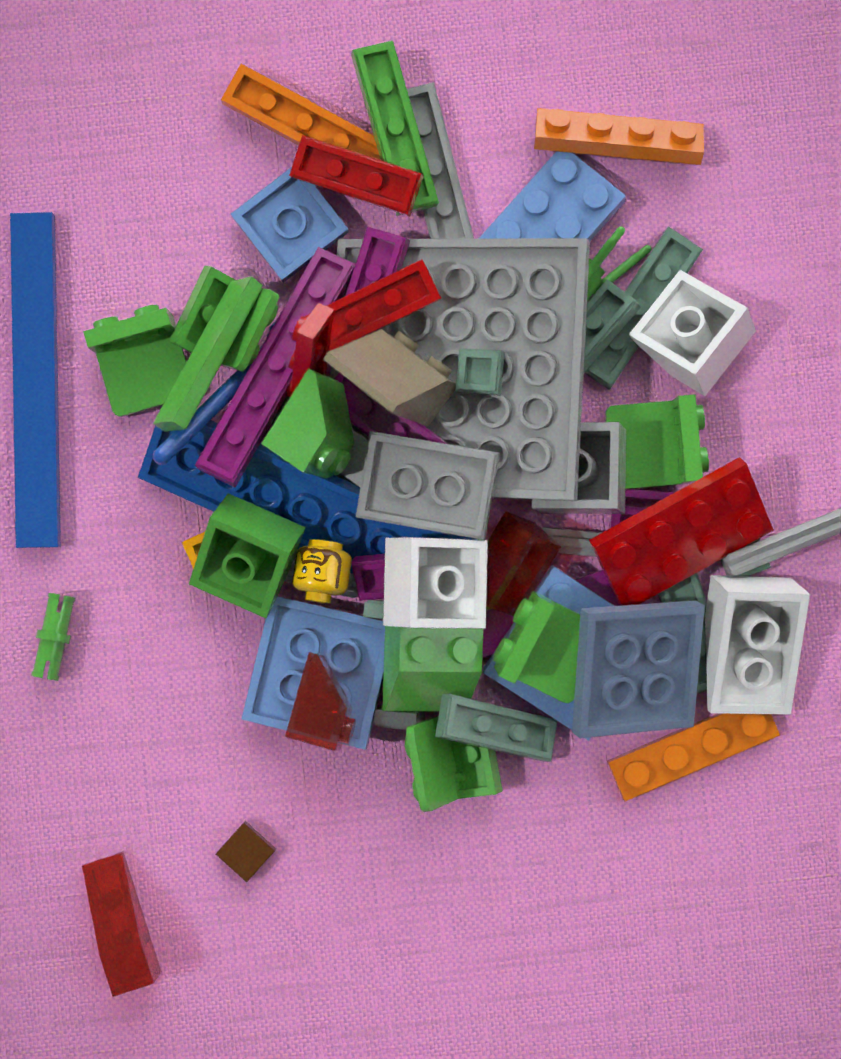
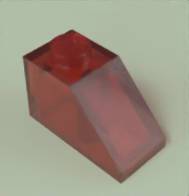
M505 511L488 539L486 606L514 616L524 598L528 600L532 591H535L561 546L535 522Z
M313 652L308 653L285 737L338 751L341 750L343 743L350 744L356 719L350 718L353 708L324 655Z

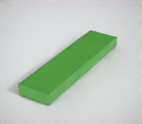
M393 40L352 50L351 57L381 161L419 172L423 175L412 212L436 207L439 204Z
M252 276L231 281L153 422L155 426L164 432L184 430L189 425L262 290L263 285Z

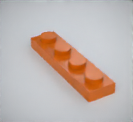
M242 63L221 98L223 105L298 146L302 135L381 160L374 135Z
M537 108L534 149L701 165L704 155V124Z
M717 713L694 723V727L677 730L609 759L607 763L622 799L628 801L780 736V733L771 714Z

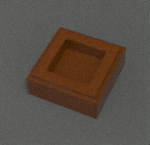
M244 821L216 852V855L247 883L275 852L276 848L248 822Z

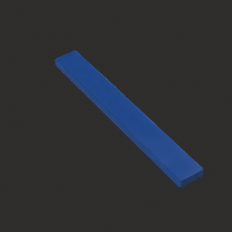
M52 212L10 213L16 548L61 547L55 215Z

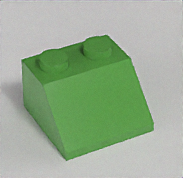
M308 369L261 444L303 473L324 478L339 475L348 465L351 459L349 452L355 444L344 385L333 378Z
M228 493L209 518L189 585L267 618L294 562L306 527Z
M385 626L382 710L439 711L442 694H453L471 699L482 673L483 629Z

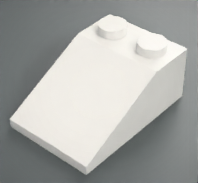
M711 575L705 612L707 710L710 713L791 714L810 594L792 578Z

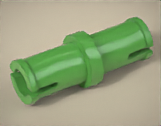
M48 593L42 630L37 629L36 638H40L31 676L43 678L46 661H50L47 679L59 681L58 675L65 643L70 644L71 636L67 635L76 598L64 595L62 609L58 613L57 607L60 594Z

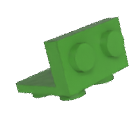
M205 265L169 342L192 353L230 282L235 281V279L211 266ZM262 288L221 366L242 372L253 363L259 353L261 336L265 328L276 317L278 310L276 304L279 300V294Z
M159 305L141 307L134 311L135 317L121 321L116 316L103 318L93 323V329L83 331L87 347L96 353L112 411L119 417L162 406L186 364L183 349L169 342L176 323L174 316L167 308L159 309Z
M696 394L678 396L672 401L614 405L606 410L605 422H620L626 429L625 489L691 484L702 478L704 472H708L709 458L707 448L700 447L699 430H704L705 428L704 408L702 404L696 405Z
M532 591L529 599L524 598L516 610L513 622L516 624L509 638L504 637L495 651L493 661L496 663L494 668L500 677L514 684L519 680L563 703H570L574 700L580 614Z
M438 716L407 727L405 750L412 763L414 774L413 793L416 800L419 801L422 812L433 811L457 799L496 795L503 791L496 751L435 737Z

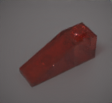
M122 851L83 864L82 870L99 956L112 997L154 984L162 971L124 852Z

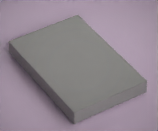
M370 431L356 517L484 540L486 538L500 453Z

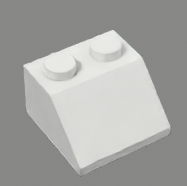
M679 270L633 328L629 336L672 377L706 396L756 330L747 307Z
M385 538L383 626L408 628H486L488 540Z

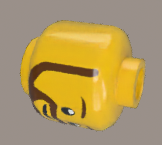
M310 539L308 546H303L297 550L292 582L296 589L306 592L305 600L331 603L332 595H342L347 591L352 560L347 552L342 551L343 544Z

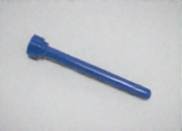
M275 322L269 327V332L273 328ZM251 365L247 366L242 372L236 371L196 410L186 429L174 431L154 451L153 459L157 464L164 465L168 463L232 400Z

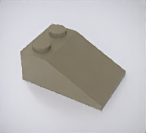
M382 329L329 351L323 358L324 361L391 413L426 427L431 424L456 388V383L448 378L452 370L432 355L428 361L424 360L415 353L419 345L399 330L395 336Z

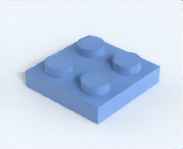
M291 168L231 213L234 221L283 283L309 264L318 247L327 250L338 239L349 233L348 227L315 185L289 176Z

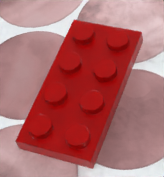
M739 457L591 538L589 542L620 606L639 605L721 560L728 554L772 532L774 529L748 465Z

